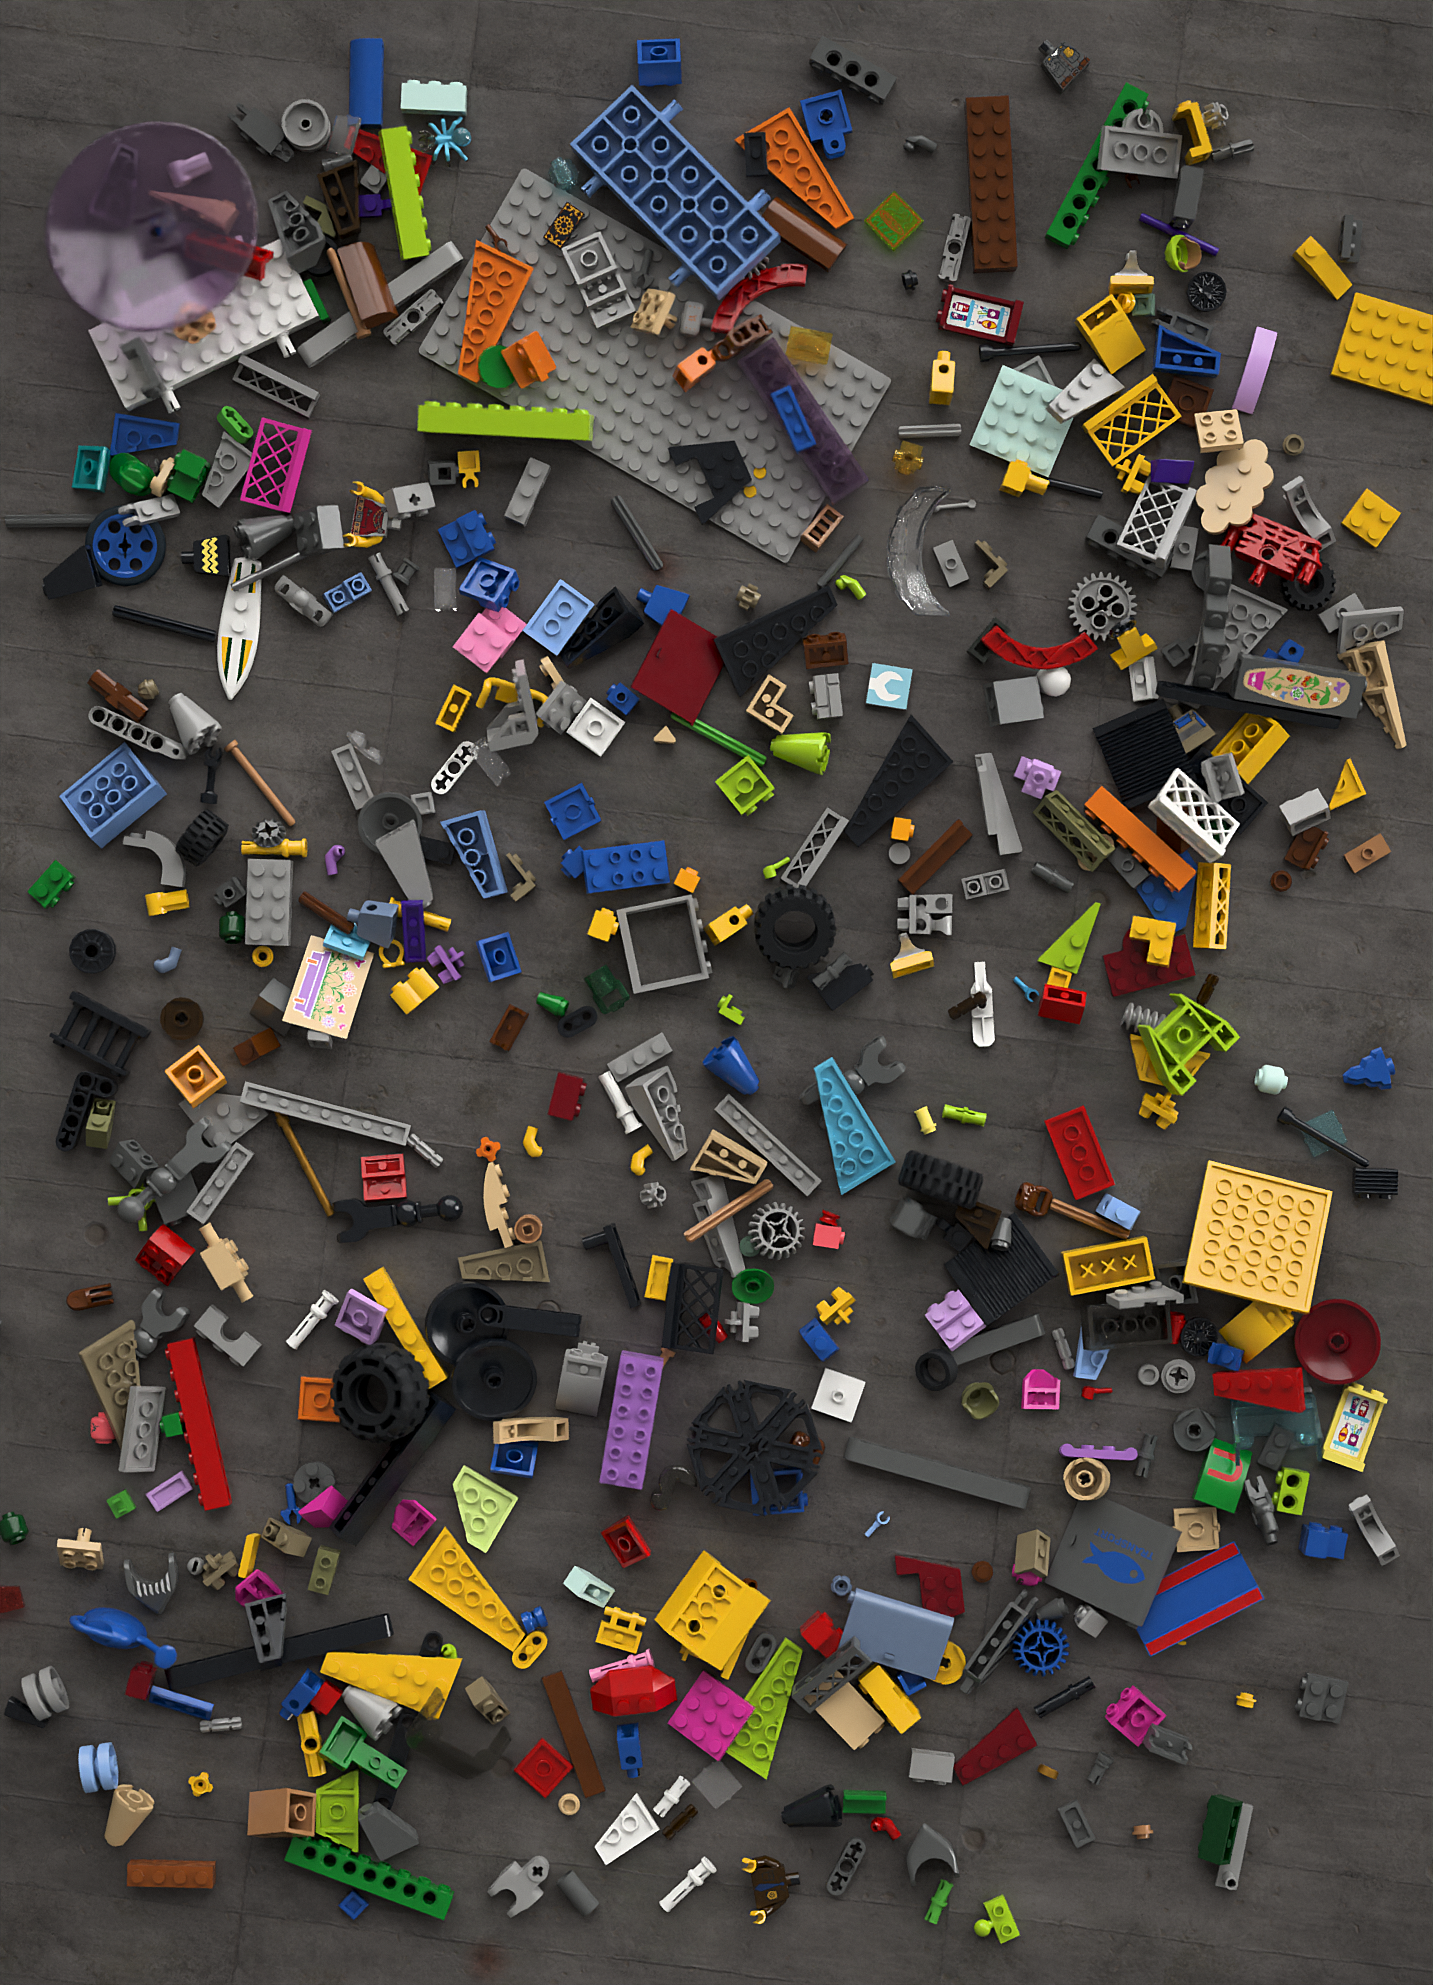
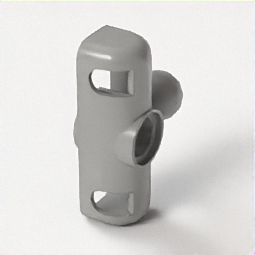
M282 575L276 583L275 592L317 626H324L333 616L329 610L316 601V597L303 587L297 586L285 575ZM288 584L289 590L284 595L280 590ZM319 611H322L323 616L318 622L313 617Z

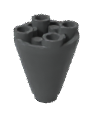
M284 514L241 519L237 521L236 526H233L236 537L241 538L243 543L241 550L244 557L251 558L253 561L259 559L289 537L293 531H296L291 515L285 516Z

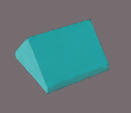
M78 446L72 488L105 493L111 459L110 449L104 446Z

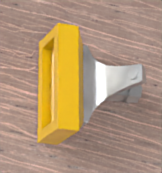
M1130 250L1126 254L1125 260L1127 263L1125 267L1110 277L1109 295H1119L1124 292H1131L1132 294L1152 293L1154 285L1153 276H1147V273L1140 270L1137 262L1136 250Z
M906 932L898 935L901 949L894 958V961L890 963L893 978L934 967V960L930 951L916 948L911 943Z

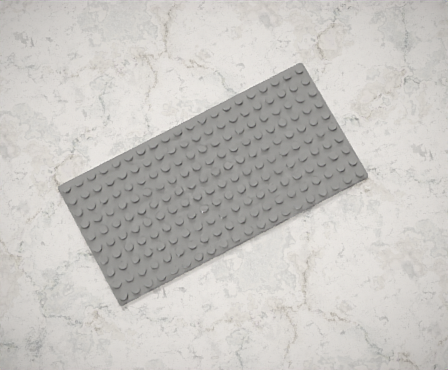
M522 169L490 226L499 238L507 241V247L502 241L497 243L500 251L533 267L534 271L497 345L509 347L530 333L538 331L556 365V369L547 374L549 377L543 382L535 381L523 389L519 388L516 380L507 387L494 388L486 385L481 379L478 384L468 379H463L510 406L525 407V411H531V407H544L546 412H552L553 408L568 409L567 413H574V409L588 410L589 414L594 415L593 441H570L696 512L694 506L714 498L697 459L694 458L679 466H675L668 448L735 440L752 478V481L745 487L755 486L757 492L754 497L749 498L745 496L743 488L709 520L779 561L787 563L799 544L802 534L810 525L889 387L891 379L753 300L741 312L734 328L761 314L764 322L769 329H772L773 333L762 342L754 344L726 362L716 360L714 369L690 390L685 392L672 376L677 365L702 347L708 351L726 338L727 334L711 332V328L700 326L696 337L681 335L679 327L683 307L687 301L701 303L704 307L702 317L713 320L719 305H721L727 293L718 301L694 275H690L678 288L675 287L668 277L678 270L682 264L670 251L559 187L554 186V184L533 172ZM566 202L585 213V216L564 247L600 231L636 312L647 289L643 291L645 283L643 275L638 279L635 289L631 272H638L640 270L645 250H653L654 253L648 273L651 277H654V281L648 288L667 291L676 295L668 312L677 317V322L671 320L675 324L672 329L663 325L659 335L636 331L631 328L634 316L632 315L597 331L562 250L543 238ZM486 231L480 242L495 249V242L490 233ZM474 254L419 348L421 355L459 376L458 369ZM720 346V353L723 356H728L727 349L724 346ZM789 385L816 442L815 446L796 453L770 396L771 393ZM764 467L766 469L765 477L762 479L756 478L754 476V469Z

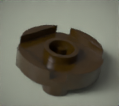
M186 997L174 998L168 1002L160 1015L162 1028L170 1037L177 1040H186L197 1035L204 1022V1015L200 1005ZM181 1012L188 1017V1021H184V1025H181L180 1021L176 1020V1017L180 1016Z

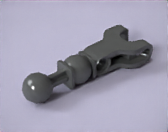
M206 1117L202 1118L188 1130L186 1146L165 1164L163 1168H158L151 1174L150 1181H146L148 1187L136 1197L129 1196L120 1201L117 1208L120 1219L126 1223L138 1222L144 1216V1206L156 1196L161 1199L164 1194L171 1193L176 1188L177 1182H180L199 1164H216L230 1151L232 1145L226 1141L215 1148L204 1145L201 1140L202 1134L209 1127L210 1122Z

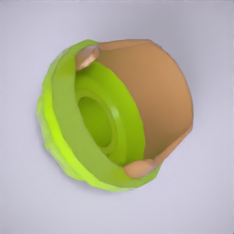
M1174 235L1166 246L1164 252L1165 260L1169 267L1174 270L1187 272L1189 269L1196 267L1201 261L1199 244L1183 235Z

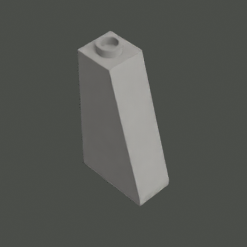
M413 819L377 839L376 846L408 900H423V908L432 903L433 891L416 823Z

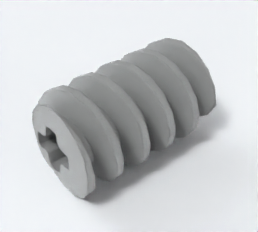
M1129 1003L1123 1013L1120 1027L1125 1022L1126 1029L1128 1030L1133 1025L1135 1033L1138 1031L1137 1026L1139 1024L1150 1025L1154 1030L1166 1018V1015L1161 1014L1158 1018L1157 1011L1150 1015L1148 1008L1142 1012V1007L1138 1005L1134 1010L1133 1003Z

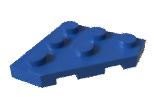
M1187 850L1182 854H1178L1197 871L1198 866ZM1149 873L1150 877L1135 888L1154 919L1176 923L1175 932L1186 926L1196 875L1178 893L1176 890L1171 892L1163 884L1165 881L1160 876L1156 878Z

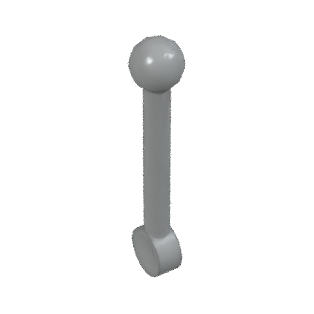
M970 500L967 503L947 505L935 503L932 506V510L938 512L940 509L960 507L973 509L976 506V502Z

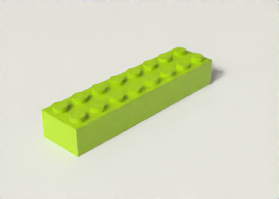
M424 401V405H419L418 431L593 441L594 415L589 414V411L584 409H574V413H567L568 409L553 408L552 412H546L544 407H531V411H525L523 406H510V410H504V406L488 405V409L482 408L483 405L467 403L466 408L461 407L459 403L446 402V406H440V403Z

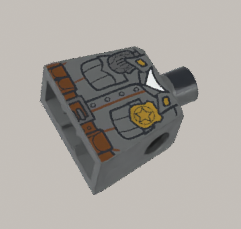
M1045 40L1038 48L1046 57L1041 63V68L1061 94L1091 62L1089 57L1065 41H1062L1055 48L1048 40Z

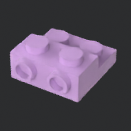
M351 1288L347 1292L335 1326L343 1332L358 1338L362 1343L370 1345L378 1340L388 1309Z
M959 1290L948 1292L943 1302L939 1305L937 1303L931 1305L927 1309L928 1313L925 1314L926 1318L952 1352L986 1327Z

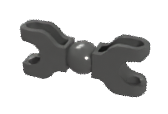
M877 1036L866 1043L860 1051L859 1062L854 1065L855 1069L847 1070L843 1073L855 1096L864 1090L866 1084L870 1086L874 1082L891 1083L905 1071L906 1066L901 1061H894L887 1066L878 1063V1054L887 1044L884 1036ZM817 1082L800 1094L799 1099L803 1104L807 1105L820 1100ZM822 1115L818 1121L821 1129L826 1130L824 1115Z

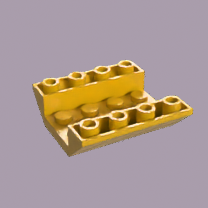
M703 1550L654 1620L668 1634L698 1657L717 1669L722 1670L771 1600L755 1588L748 1586L723 1567L721 1562ZM722 1585L725 1588V1594L719 1598L715 1595V1589L717 1586ZM697 1620L700 1623V1629L698 1632L693 1633L690 1629V1624Z

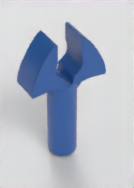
M289 1483L285 1485L288 1507L286 1510H281V1515L290 1525V1513L292 1510L297 1515L298 1524L302 1519L298 1511L302 1508L296 1506L293 1484Z

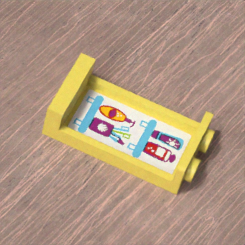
M1352 1382L1351 1385L1344 1384L1319 1456L1363 1472L1365 1467L1363 1462L1384 1403L1387 1404L1388 1399L1383 1397L1384 1393L1372 1389L1370 1393L1363 1390L1364 1386Z

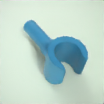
M1017 976L1013 979L1025 992V998L1030 1002H1034L1029 998V994L1035 992L1039 996V992L1026 986Z

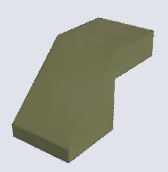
M306 195L303 201L304 206L320 214L317 223L321 226L323 234L336 241L337 234L327 206Z

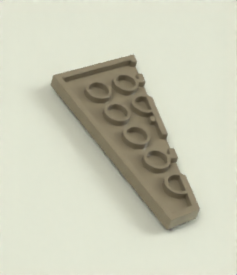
M132 1320L78 1353L120 1449H122L130 1386H140L139 1364L136 1361L135 1348H137V1342L134 1339L135 1322Z

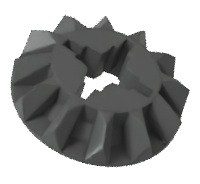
M274 818L271 821L264 819L261 823L257 822L256 827L252 828V839L261 847H275L282 843L286 837V829L282 822H276ZM267 829H270V831H271V837H269V835H267V833H266V830H267Z

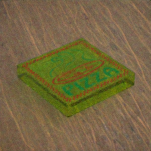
M895 190L864 220V223L893 252L924 222Z

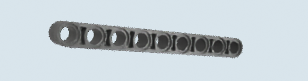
M849 1437L843 1457L853 1462L1026 1509L1031 1487L854 1437Z

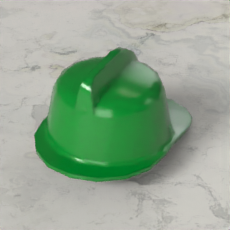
M119 453L111 459L109 465L112 479L123 490L137 496H145L152 492L150 483L155 474L151 468L128 453Z

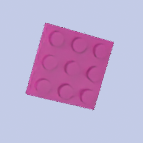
M703 1670L668 1721V1724L717 1761H720L756 1708L707 1671Z

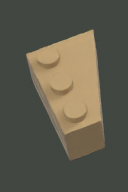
M712 1129L692 1163L690 1170L756 1184L768 1161Z

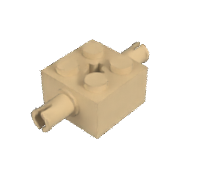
M211 1222L201 1227L199 1231L209 1246L200 1255L220 1289L223 1290L228 1286H233L241 1303L253 1297V1294H251L244 1282L245 1276L248 1275L246 1270L249 1267L243 1258L239 1259L236 1253L238 1248L234 1241H229L228 1238L219 1239Z

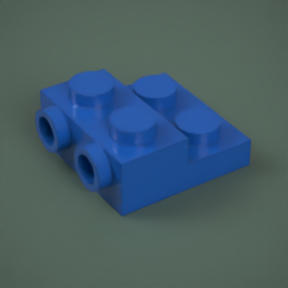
M476 510L438 529L456 568L495 550L493 545L496 544L492 533H487L484 525L487 523L482 512L477 514Z
M479 557L460 586L459 592L461 595L479 601L480 606L499 612L502 607H507L509 595L512 591L515 592L518 589L520 581L515 569Z

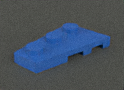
M115 413L110 456L119 453L177 445L180 423Z

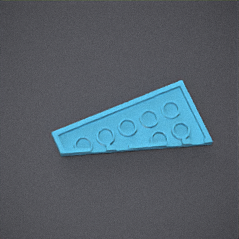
M831 1057L816 1066L814 1072L839 1191L842 1195L896 1161Z

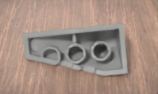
M664 1066L645 1074L627 1085L625 1090L632 1106L671 1160H677L688 1151L684 1126L679 1121L678 1112H681L680 1105L676 1104L674 1093L677 1092V1087L669 1067Z

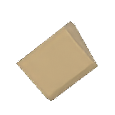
M665 726L654 737V742L674 744L676 739L667 726Z

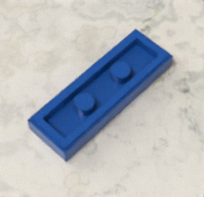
M786 386L771 393L770 396L796 453L815 446L816 442L791 386Z
M152 1686L149 1697L150 1703L205 1720H210L214 1704L156 1686Z

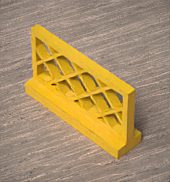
M1153 374L1082 425L1083 430L1086 434L1088 433L1112 467L1182 417ZM1154 389L1160 394L1159 404L1147 402L1148 393ZM1145 396V401H1139ZM1133 404L1144 405L1142 416L1130 415ZM1147 405L1159 407L1157 419L1145 417ZM1161 408L1170 409L1175 416L1169 421L1160 419ZM1115 417H1127L1125 429L1113 427ZM1129 418L1141 419L1140 431L1128 430ZM1144 420L1156 422L1154 432H1142ZM1159 422H1160V423H1165V424H1163L1162 426H1160V427L1158 428ZM1100 428L1108 429V441L1098 440L1094 433ZM1112 430L1124 432L1122 444L1110 442ZM1127 433L1139 434L1136 445L1125 444ZM1142 435H1146V436H1147V437H1145L1144 439L1141 440ZM1110 445L1122 447L1121 455L1115 460L1108 453ZM1124 447L1130 448L1124 453Z

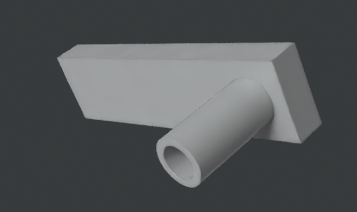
M1243 1803L1231 1861L1230 1864L1218 1865L1215 1886L1237 1890L1253 1806Z

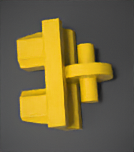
M1139 454L1131 469H1129L1131 461L1125 459L1123 465L1116 464L1115 469L1119 471L1117 479L1123 481L1125 474L1128 475L1121 492L1127 494L1129 491L1138 495L1141 493L1144 483L1136 480L1135 477L1137 472L1147 477L1151 472V464L1144 460L1145 456Z
M1146 1092L1142 1098V1105L1139 1110V1114L1145 1118H1149L1153 1111L1157 1113L1159 1117L1156 1120V1124L1163 1129H1166L1171 1122L1173 1124L1176 1122L1179 1112L1173 1109L1176 1103L1170 1100L1172 1095L1170 1092H1167L1164 1096L1157 1092L1155 1097Z
M838 1287L831 1293L837 1301L834 1305L830 1307L823 1300L816 1306L821 1315L819 1318L826 1325L833 1320L837 1325L843 1320L847 1324L851 1322L848 1316L853 1310L849 1306L856 1300L849 1292L846 1293Z

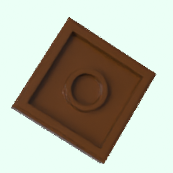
M1174 375L1167 396L1182 416L1175 422L1196 429L1194 414L1206 413L1214 389ZM1161 409L1160 417L1170 420L1175 416L1170 409Z

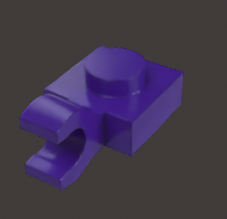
M381 194L360 195L361 218L383 217V210H392L390 199L382 200Z

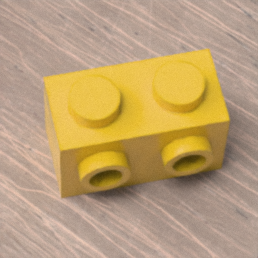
M602 908L601 912L596 910L588 935L609 942L611 934L615 935L619 923L616 922L617 918L613 916L614 912Z

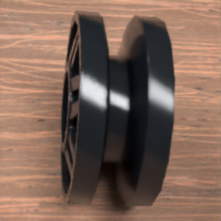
M86 929L79 932L72 939L69 947V956L73 965L80 971L99 973L108 969L113 964L116 957V945L113 938L107 932L100 929ZM91 945L96 946L98 949L95 957L90 956L88 953V948Z

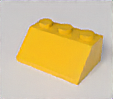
M1245 713L1214 748L1211 754L1218 756L1232 752L1239 776L1249 784L1290 736L1272 718Z

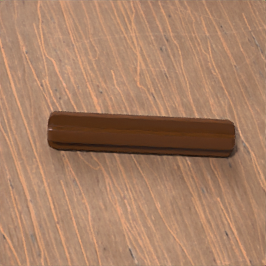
M304 891L300 895L298 901L346 934H350L353 931L354 923L347 921L345 917Z

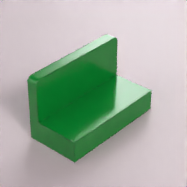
M843 1790V1813L885 1814L886 1791Z

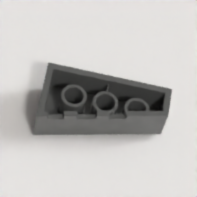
M909 1197L906 1200L900 1199L889 1219L896 1228L923 1240H927L938 1220L937 1217L923 1210L917 1201Z

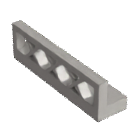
M241 354L238 361L239 366L232 379L233 381L310 418L320 397L319 392ZM244 367L252 371L254 379L244 381L239 378ZM267 378L271 380L273 388L264 391L260 388L258 381ZM288 388L293 398L282 400L277 390ZM294 392L300 395L295 397ZM303 397L312 400L307 412L298 407L296 400Z
M827 807L780 879L788 884H793L794 888H798L799 884L807 886L849 820ZM828 814L839 820L834 828L825 829L824 819ZM822 824L823 830L817 831ZM832 831L827 838L826 832ZM824 833V844L814 847L812 842L814 834ZM810 842L811 848L805 849ZM815 849H820V850L818 851V853L816 854V856H815V851H814V850H815ZM812 850L813 861L810 864L802 865L801 854ZM797 860H799L800 866L793 867ZM809 866L804 873L802 867ZM800 868L802 877L796 884L787 876L792 869Z
M235 1142L186 1212L202 1224H205L255 1153Z

